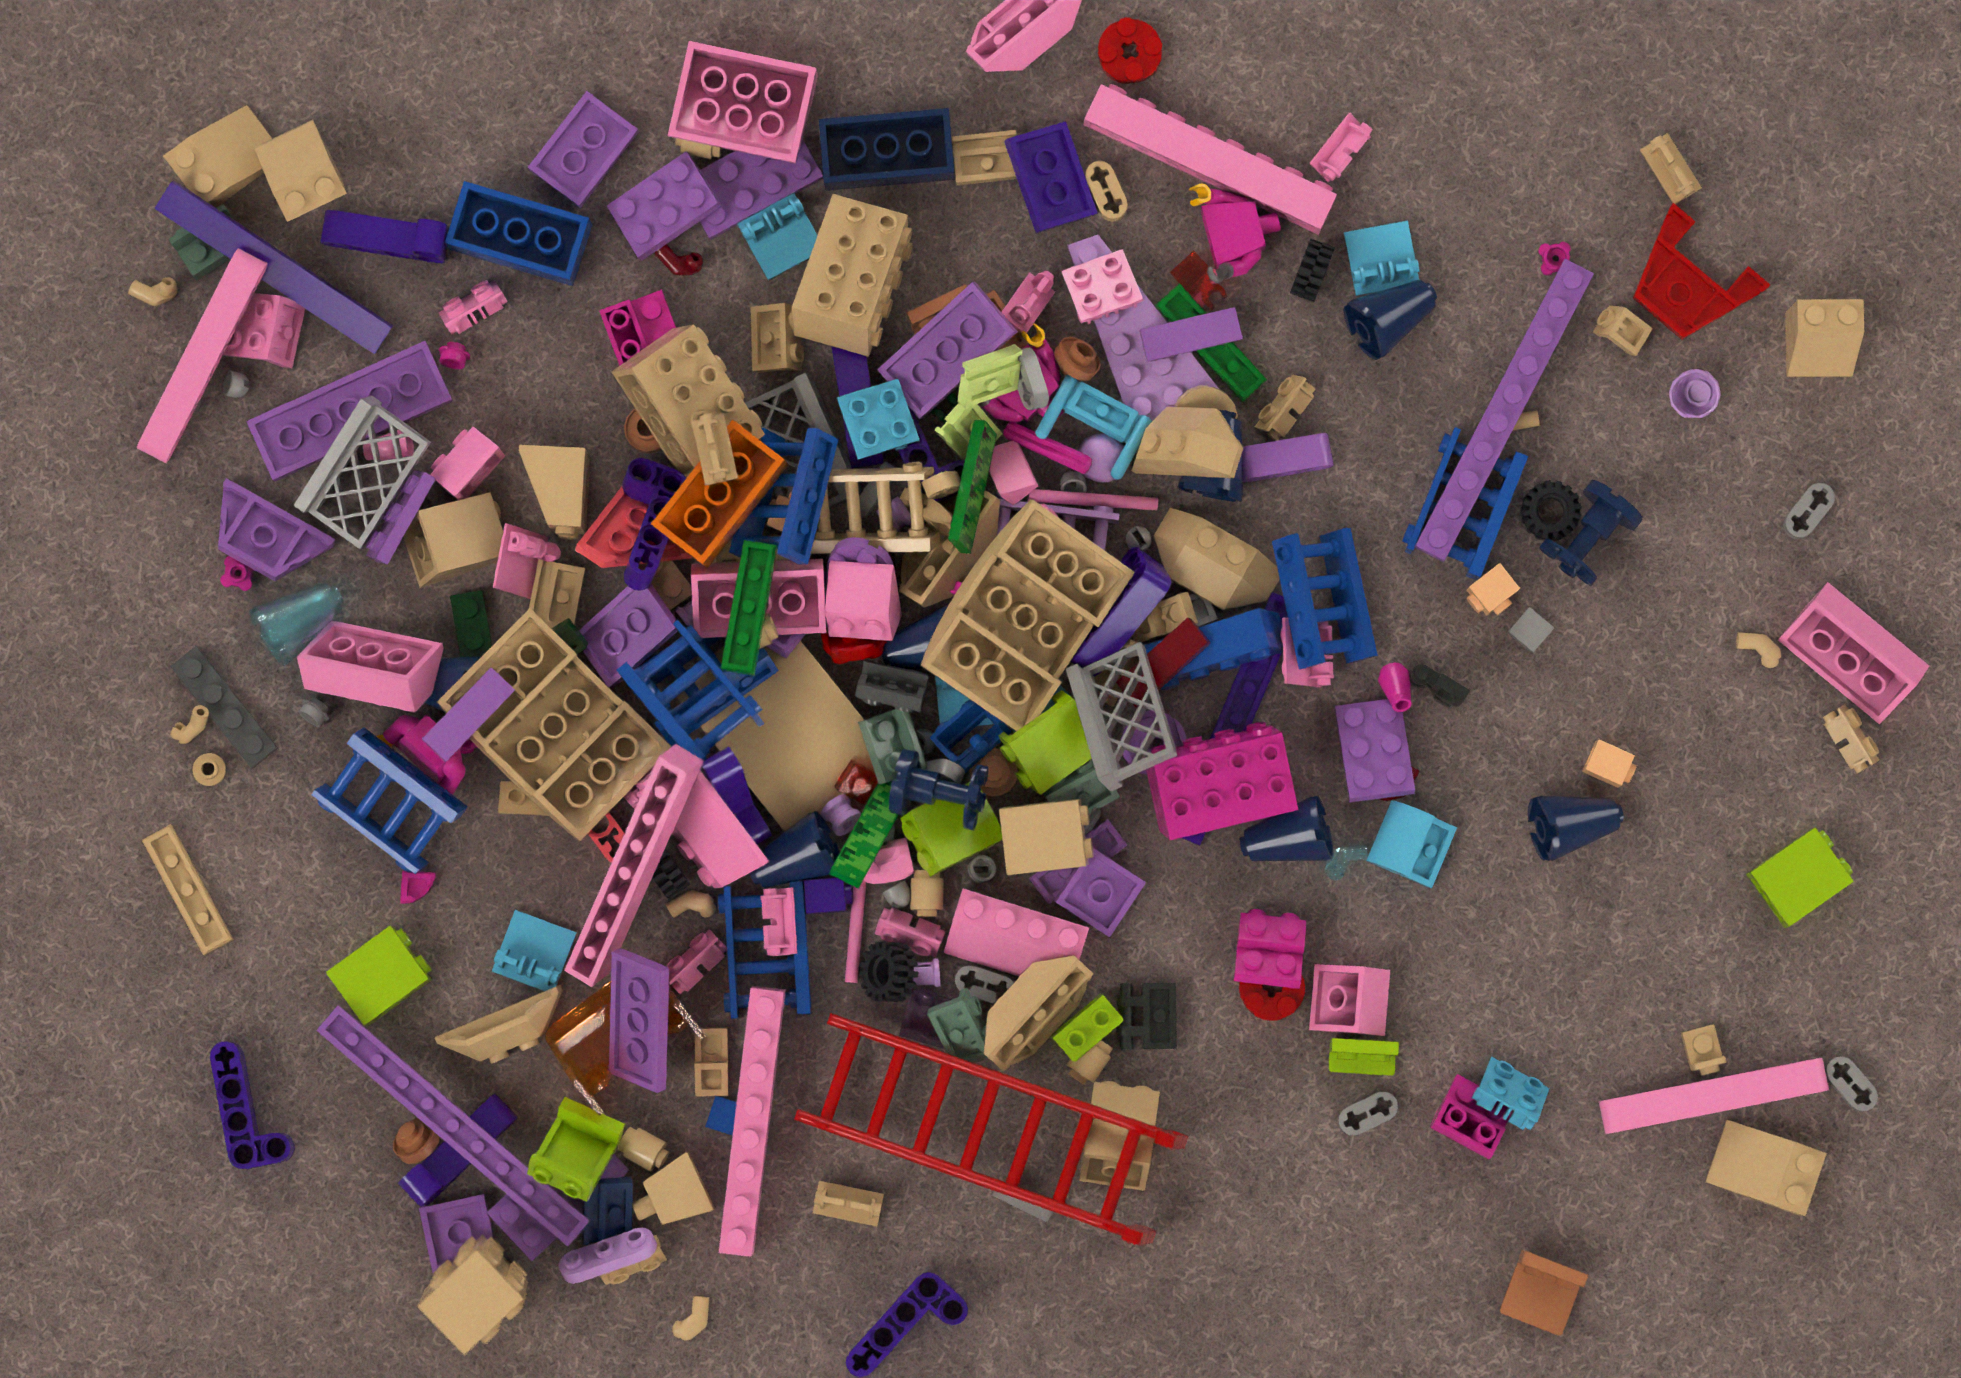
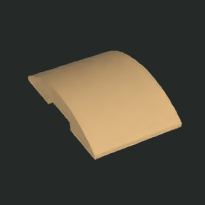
M1031 499L1000 531L964 579L930 640L921 666L1003 723L1018 731L1042 713L1062 683L1058 680L1093 626H1100L1135 572Z
M529 608L437 703L447 713L491 667L508 682L515 691L469 739L534 803L580 842L655 765L658 756L670 749L671 746L628 703L623 702L576 656L577 653Z
M801 641L787 658L782 657L768 647H763L779 671L743 697L746 698L751 695L761 707L762 711L758 715L764 724L759 728L749 716L715 744L720 751L730 747L743 768L748 787L784 832L808 813L818 811L821 814L823 807L833 798L842 794L850 797L876 776L858 722L864 719ZM725 645L714 653L721 663ZM709 670L694 683L701 690L716 678ZM685 691L677 696L681 703L689 698ZM735 701L700 727L708 734L741 706Z

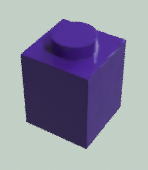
M838 878L804 880L807 915L847 912L846 904H853L851 885H845V882Z

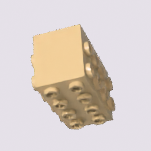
M832 194L792 305L794 336L869 357L872 346L878 347L883 332V328L880 327L882 318H888L893 304V300L890 299L892 290L899 289L903 276V271H900L903 261L908 262L912 252L913 243L910 242L912 228H908V215Z
M694 324L672 328L612 371V374L673 467L682 472L686 478L700 462L692 421L700 419V416L705 414H713V416L724 414L727 426L733 419L757 439L765 435L761 429V419L753 410L748 409L743 401L745 397L741 388L736 383L730 381L725 373L727 368L719 356L713 355L707 345L709 340L706 334L699 327L696 328Z
M483 1234L477 1240L471 1236L458 1249L453 1263L447 1259L434 1272L430 1280L431 1283L424 1290L417 1306L463 1355L470 1351L480 1340L486 1344L499 1331L498 1328L501 1326L500 1323L504 1317L511 1320L524 1307L523 1304L527 1295V1272L515 1260L510 1264L503 1256L505 1250L492 1236L487 1240Z

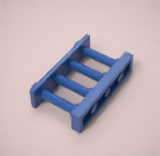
M1455 427L1451 435L1445 433L1438 451L1444 454L1416 524L1412 525L1409 523L1402 542L1407 543L1406 553H1412L1422 533L1421 529L1427 514L1431 515L1437 505L1436 502H1433L1439 484L1446 486L1452 476L1451 473L1445 471L1451 454L1462 457L1467 445L1457 441L1461 431L1459 428ZM1516 451L1512 459L1507 457L1505 460L1497 459L1493 470L1500 472L1499 476L1504 477L1500 489L1494 487L1491 490L1483 487L1478 496V499L1488 502L1487 506L1492 507L1488 520L1485 518L1479 520L1468 516L1463 525V528L1476 532L1475 536L1480 538L1476 550L1472 548L1466 550L1453 544L1447 555L1464 563L1463 566L1468 568L1466 576L1478 580L1482 575L1528 458L1527 455Z
M761 428L765 435L759 440L778 455L801 456L797 473L781 474L733 535L729 553L741 558L743 542L747 540L777 545V554L797 564H808L839 439L818 428H808L804 443H785V438L765 428ZM774 487H793L789 505H769ZM766 518H785L781 536H762Z
M1343 528L1319 536L1321 543L1301 545L1298 533L1272 541L1299 670L1325 663V654L1344 652L1346 664L1378 656L1351 528ZM1324 556L1327 575L1308 577L1304 558ZM1330 588L1334 607L1314 609L1310 590ZM1337 620L1341 639L1321 642L1317 622Z
M677 620L673 625L681 635L679 639L642 669L638 667L633 670L625 662L616 671L677 745L705 761L707 759L706 756L711 753L709 749L749 716L760 728L764 724L758 715L762 709L751 695L744 698L702 649L699 643L703 639L691 625L685 629L680 621ZM691 647L701 660L662 692L658 690L653 694L647 687L651 683L650 679L687 648ZM711 670L721 683L681 716L677 714L673 717L667 710L671 706L670 702L707 671ZM730 693L741 707L703 738L699 739L697 737L693 741L687 734L691 729L689 726Z
M723 637L702 638L703 640L699 645L721 670V662L710 646ZM691 647L687 648L654 675L647 687L654 694L659 690L656 684L670 674H673L677 680L686 672L683 665L696 657L697 654ZM761 648L759 649L755 676L722 672L744 696L779 670L765 649ZM658 653V654L655 655L653 658H651L650 660H648L647 662H645L643 665H640V666H638V667H640V668L642 669V668H643L644 666H646L649 662H651L655 657H657L660 653ZM716 678L701 690L693 683L684 690L689 698L674 709L670 706L667 708L668 712L673 717L677 714L681 716L721 682ZM729 693L689 726L691 729L687 734L689 735L736 701ZM656 721L654 724L670 746L675 745L676 742L661 724Z
M364 727L353 733L346 743L353 748L354 755L333 786L330 787L325 783L315 789L311 795L318 800L320 807L328 812L336 813L396 859L395 862L401 869L417 874L429 863L420 854L442 822L448 821L452 823L459 819L468 806ZM365 761H370L379 768L380 775L358 807H356L344 798L342 794ZM396 781L405 788L406 795L384 827H382L370 818L368 814L390 782ZM422 801L431 808L432 815L410 847H408L395 837L394 834L416 802Z
M803 881L790 882V888L793 887L797 954L788 956V959L736 962L735 942L764 941L763 928L734 929L733 910L762 908L760 896H764V894L732 896L731 886H724V894H718L719 914L725 913L729 993H724L725 1013L731 1012V1019H739V1008H748L750 995H738L737 975L789 972V976L795 975L796 988L790 989V992L785 993L784 1006L790 1005L791 1009L797 1008V1015L812 1014Z

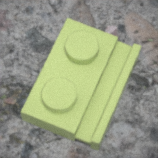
M1014 344L962 362L965 372L961 374L958 402L964 408H968L1017 390L1021 367L1018 357L1022 355L1023 351Z
M958 403L945 418L946 423L943 427L935 429L938 435L961 460L966 458L974 420H985L997 434L996 440L1003 434L978 404L964 408Z

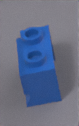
M968 700L949 721L941 723L936 728L935 733L929 738L948 760L960 765L966 773L1001 742L999 734L1005 732L1009 735L1012 731L1001 720L972 700ZM988 717L994 726L982 736L980 734L972 736L969 741L971 746L957 757L951 751V748Z

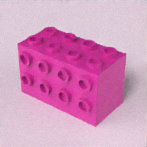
M1256 722L1247 725L1246 731L1234 733V729H1227L1214 733L1215 738L1202 741V737L1188 738L1182 741V746L1175 747L1177 756L1146 769L1159 831L1169 840H1174L1298 810L1282 732L1271 725L1266 726V722ZM1165 744L1150 748L1151 753L1155 754L1166 749Z

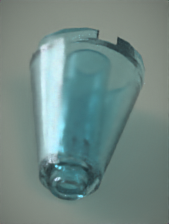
M326 583L255 606L249 610V616L254 627L260 623L261 635L259 636L272 656L285 666L342 611L340 604L344 600L334 585L329 588Z

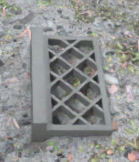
M803 373L795 377L793 381L745 402L748 409H752L760 404L771 408L765 426H761V428H765L785 438V443H788L789 440L796 443H804L790 437L797 419L808 422L810 428H818L839 439L831 469H851V463L812 375ZM794 389L798 399L794 413L778 408L782 394ZM775 398L772 405H770V404H768V403H765V402H767V401H769V400ZM801 408L804 412L805 417L799 416ZM776 411L792 416L785 435L769 429ZM785 460L789 465L798 469L799 464ZM834 482L839 495L829 499V508L846 500L845 482ZM858 482L859 496H860L863 491H862L861 486H860V484H859V482ZM774 487L777 498L778 495L785 496L782 487ZM784 487L789 489L786 497L792 492L793 487Z
M374 396L360 399L294 504L303 513L309 512L359 549L364 548L431 443V441L381 406L382 402ZM378 416L389 423L391 436L376 438L373 424ZM397 429L403 432V434H398ZM368 434L369 440H364L366 435ZM410 437L419 444L412 456L402 457L399 438ZM392 440L396 458L381 461L377 442ZM370 443L374 462L359 465L356 451L360 445ZM409 460V462L407 463V465H406L405 468H404V463H403V461ZM352 461V466L347 467L349 462ZM397 462L398 479L396 482L385 484L382 465ZM375 466L379 485L364 488L360 469ZM353 470L357 489L342 491L340 476L345 471ZM333 487H335V492H336V493H331V494H330V492H331V490L333 489ZM392 487L389 493L387 494L386 488ZM380 489L382 504L379 509L368 510L365 491ZM358 493L362 512L347 514L343 495ZM337 497L339 516L330 517L320 509L326 498ZM374 513H375V515L373 516L372 520L370 521V516H369V514H374ZM363 516L365 530L360 538L350 531L348 518ZM341 519L342 525L338 523L336 520Z
M1138 642L1083 668L1078 664L1066 668L1097 778L1110 791L1122 787L1121 780L1177 756L1150 662L1142 642ZM1138 655L1140 662L1134 673L1123 670L1126 661ZM1105 669L1112 671L1105 686L1095 683L1094 674ZM1119 675L1131 678L1123 693L1112 690ZM1138 681L1147 684L1148 687L1142 701L1131 697ZM1109 695L1120 699L1112 714L1103 710V705ZM1127 702L1139 706L1131 721L1120 717ZM1146 709L1156 713V718L1150 728L1139 724ZM1117 722L1128 726L1121 741L1111 737ZM1136 729L1147 733L1140 748L1128 745ZM1155 736L1163 739L1166 749L1155 754L1147 752ZM1125 750L1136 753L1130 765L1124 768L1120 767L1119 761Z

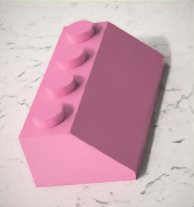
M809 559L808 564H797L791 560L775 561L766 614L769 613L772 617L778 635L826 633L823 559ZM740 562L711 563L708 569L702 564H691L693 628L701 638L727 636Z
M1829 582L1813 597L1778 639L1780 643L1878 724L1917 686L1930 667Z
M331 621L297 656L304 689L416 712L433 693L444 648L443 643Z
M962 889L944 953L1020 976L1034 962L1075 956L1080 959L1089 927Z

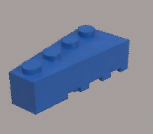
M1257 608L1199 627L1211 644L1167 682L1161 690L1180 686L1179 681L1200 680L1210 676L1211 672L1231 670L1243 663L1258 661L1283 653V643L1280 636L1282 629L1280 614ZM1162 640L1144 645L1146 653H1149Z

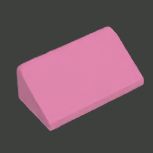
M1009 441L994 446L989 472L1000 496L1014 506L1036 489L1038 484L1019 443Z

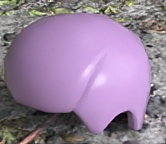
M1690 369L1681 373L1673 380L1669 391L1671 406L1684 418H1703L1717 408L1721 396L1719 382L1708 371L1700 369Z
M1104 433L1094 434L1084 439L1077 448V451L1088 455L1092 459L1088 472L1083 474L1084 477L1099 483H1108L1115 480L1111 476V470L1125 445Z

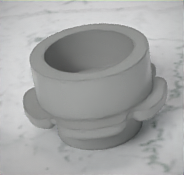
M313 698L311 701L306 699L302 701L303 706L298 712L308 723L319 728L323 722L329 721L327 714L329 709L323 702L316 698Z

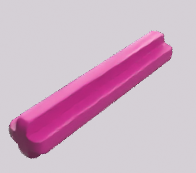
M1009 422L1003 431V436L1007 440L1015 441L1029 450L1082 474L1087 473L1092 464V459L1088 455L1048 437L1040 439L1036 436L1035 431L1017 423Z

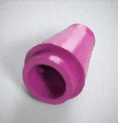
M1400 663L1387 664L1380 670L1378 683L1392 705L1393 710L1404 712L1412 705L1410 672Z

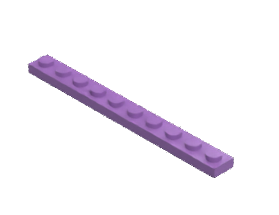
M1564 259L1415 545V548L1442 562L1445 561L1594 273Z
M340 1005L332 1011L316 1030L566 1246H570L590 1222L585 1215L550 1185L541 1184L532 1176L527 1175L528 1167Z

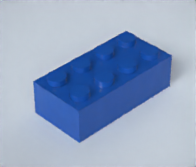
M464 181L445 244L449 250L574 286L592 223L585 216Z

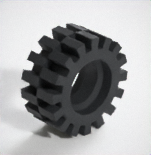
M1310 238L1290 294L1315 302L1335 247Z
M1549 480L1542 484L1539 483L1530 489L1524 497L1520 509V514H1522L1521 521L1527 527L1526 530L1529 534H1534V538L1539 540L1549 539L1558 541L1568 536L1576 528L1581 518L1580 510L1582 506L1578 502L1579 496L1577 493L1574 494L1571 491L1572 487L1569 485L1564 486L1560 481L1551 482ZM1554 499L1562 505L1563 517L1559 522L1546 523L1540 518L1538 508L1542 501Z
M665 849L652 878L668 900H670L688 887L690 883Z
M875 942V944H871L868 947L870 951H865L862 955L866 958V961H860V967H864V970L859 972V978H864V981L860 984L862 989H867L865 994L867 997H871V1000L880 1002L906 1000L905 997H910L912 994L909 988H915L917 984L913 981V977L918 978V972H914V967L918 966L917 960H912L915 956L914 952L908 951L910 947L903 943ZM888 966L890 967L889 979H888Z

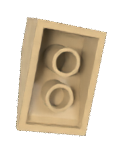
M246 105L189 136L163 155V157L189 191L213 207H218L264 173L254 147L272 138Z
M1726 1120L1705 1182L1798 1216H1806L1827 1153Z

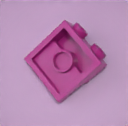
M1252 909L1247 913L1241 912L1238 926L1234 981L1300 989L1307 920H1301L1293 913H1284L1280 917L1267 916L1260 909Z

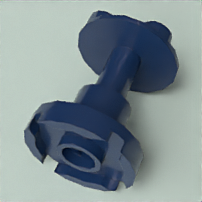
M1591 480L1583 490L1584 495L1593 505L1580 522L1584 527L1569 547L1565 549L1549 539H1545L1539 547L1551 559L1557 558L1561 561L1558 567L1571 578L1577 576L1589 586L1593 585L1597 580V576L1582 560L1599 539L1606 541L1619 524L1634 531L1643 520L1639 511L1621 495L1616 497L1610 493L1612 491L1611 488L1596 480Z
M903 749L895 767V771H898L896 780L892 779L889 811L898 815H905L911 801L934 805L936 799L961 804L965 805L963 827L964 829L974 831L978 820V812H983L986 793L981 792L982 785H986L989 767L977 765L969 786L940 780V773L919 769L918 751Z

